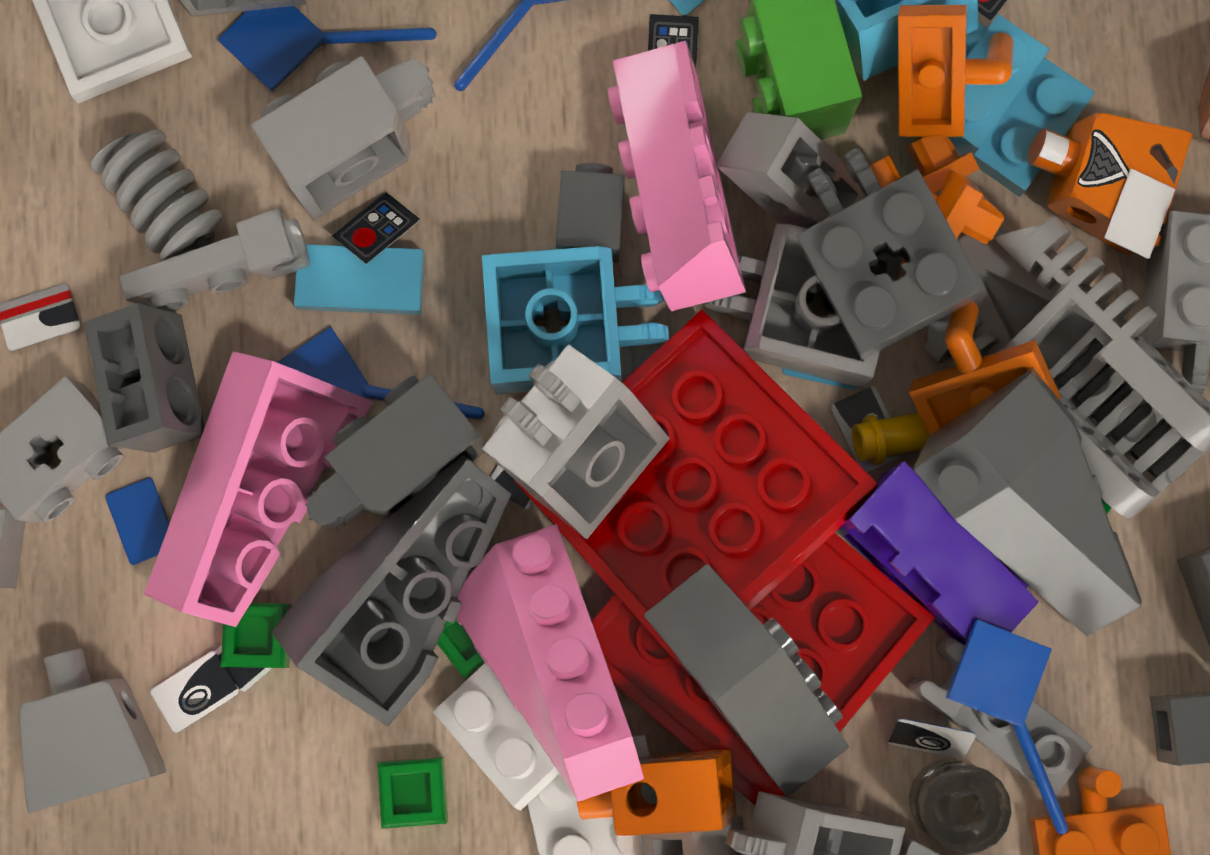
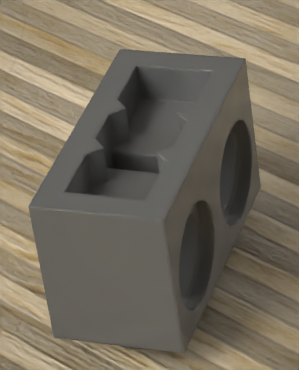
M135 303L84 322L108 446L154 453L202 436L205 426L182 315L142 303Z

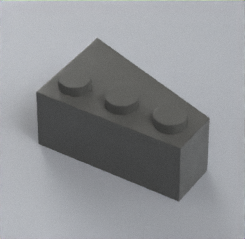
M708 563L644 614L647 621L678 657L677 659L690 676L694 677L714 707L787 798L849 748V745L834 725L843 718V715L820 688L822 684L811 668L797 654L799 649L791 637L773 617L762 625Z

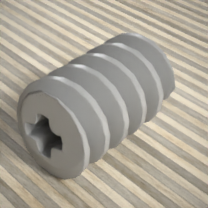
M155 129L143 134L136 132L121 136L111 141L91 159L90 167L96 173L102 174V184L110 193L116 194V204L124 213L131 214L130 223L139 233H145L146 246L153 253H161L159 255V262L212 244L215 236L213 230L222 221L224 216L219 209L209 210L203 214L199 213V210L208 201V193L204 189L194 190L188 194L184 192L193 183L195 175L190 169H183L171 174L170 171L179 163L181 156L175 149L156 153L163 146L167 137L161 129Z

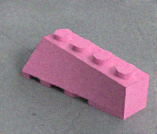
M686 40L614 60L613 66L617 86L608 88V96L617 125L622 123L626 125L628 140L618 143L619 152L627 178L636 177L639 195L630 198V207L638 234H648L651 252L642 254L641 262L650 292L660 290L671 311L745 293L746 290L720 172L716 166L717 159L698 72Z
M233 351L144 595L180 612L236 627L279 558L280 552L276 548L289 526L293 522L300 524L306 514L307 506L305 504L308 503L307 497L325 467L333 469L324 457L336 448L332 442L333 437L353 420L365 417L373 401L275 361Z
M557 524L495 544L482 559L481 563L467 577L458 595L462 605L456 617L457 622L463 626L486 665L490 666L502 684L509 700L515 709L520 711L531 727L536 740L578 802L643 780L644 777L631 731Z

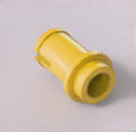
M919 413L879 420L874 415H866L862 423L854 424L852 427V443L857 458L861 462L870 461L875 466L883 464L886 457L922 450L929 436Z

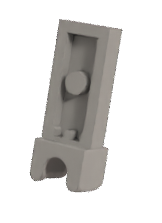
M279 209L237 222L236 227L239 235L120 275L119 278L125 300L133 303H142L166 311H174L190 303L188 296L208 289H210L211 293H223L241 288L248 283L246 276L254 273L272 280L310 266V258L299 222L296 218L284 220L282 211Z
M950 637L940 639L936 644V650L950 665L951 674L948 681L937 686L931 681H924L919 677H913L908 682V689L960 729L974 732L976 734L975 740L1037 787L1011 723L945 698L965 646ZM1032 701L1025 723L1053 791L1057 796L1092 748V745L1035 701Z

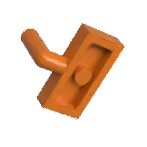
M900 5L898 14L899 136L964 137L966 85H1000L1010 79L1014 50L1012 37L1006 33H996L988 41L987 58H966L967 5Z
M973 301L952 312L945 333V343L956 366L913 380L909 390L911 399L928 434L931 435L1032 368L1036 370L1060 400L1061 395L1036 340L982 357L973 339L979 313L977 304Z
M1086 766L1079 771L1078 786L1082 811L1063 814L1068 825V831L1065 834L1056 832L1049 815L1029 818L1034 855H1171L1164 805L1155 802L1109 808L1107 798L1119 794L1122 788V781L1117 773L1107 769Z

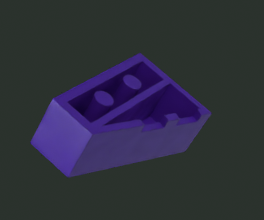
M904 461L880 476L876 481L879 487L845 521V524L836 531L865 559L935 617L933 622L950 638L959 641L964 646L975 619L1012 632L1039 603L1027 590L1029 585L962 527L921 478Z

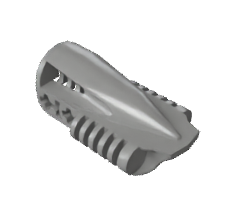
M1056 216L1044 222L1040 227L1036 225L1010 232L1000 226L993 239L986 245L968 235L963 236L958 242L984 288L980 298L974 301L978 306L979 313L973 339L981 356L985 357L1036 340L1061 395L1060 401L1075 418L1082 437L1081 447L1091 474H1095L1102 491L1101 498L1120 515L1128 519L1133 518L1210 450V402L1140 335L1156 318L1157 314L1147 306L1127 322L1123 317L1135 306L1140 298L1129 289L1109 304L1107 300L1122 284V280L1114 272L1107 275L1092 288L1090 283L1100 274L1105 267V263L1097 256H1094L1075 271L1073 267L1083 258L1088 247L1078 239L1058 254L1057 251L1072 232ZM951 313L929 324L928 342L925 344L924 349L939 364L951 357L945 343V333ZM954 360L947 369L956 366Z

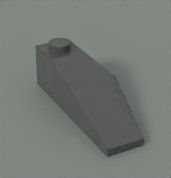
M1032 368L929 435L913 470L962 527L1083 634L1088 636L1140 608L1142 599L1118 534L1112 531L1102 504V491L1096 475L1091 474L1081 447L1082 437L1075 418L1036 370Z
M462 455L315 579L271 633L296 667L384 725L389 726L430 677L438 659V656L433 652L446 622L454 623L462 605L458 595L470 569L481 563L511 493Z

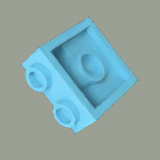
M997 14L988 28L978 22V29L967 34L966 58H987L989 39L996 33H1006L1014 41L1012 75L1006 83L1000 85H966L964 137L948 138L960 156L972 152L981 171L1020 197L1041 170L1027 162L1030 146L1037 133L1045 128L1065 136L1095 92L1044 58L1050 50L1048 47Z

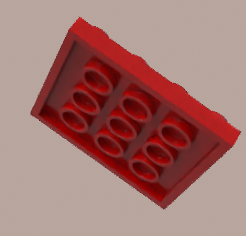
M700 310L621 382L635 395L670 439L588 539L584 538L543 506L515 481L553 525L557 524L559 532L684 670L686 669L679 662L675 653L644 617L647 611L707 563L744 605L751 610L843 526L845 521L879 487L878 483L703 310Z
M836 533L829 537L750 610L762 625L773 617L799 649L797 654L811 668L822 684L820 688L843 715V718L834 724L839 732L842 731L935 618ZM614 594L591 621L613 684L692 752L730 749L734 788L753 805H756L759 791L785 796L714 707L694 677H691L686 670L678 665L618 596Z

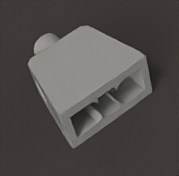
M83 648L44 658L53 695L22 704L19 709L25 800L28 813L166 773L164 761L129 684L124 678L107 679L92 684Z

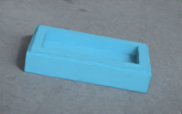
M306 244L310 266L296 271L294 307L297 310L422 315L425 252L423 249L386 248L366 265L344 246Z

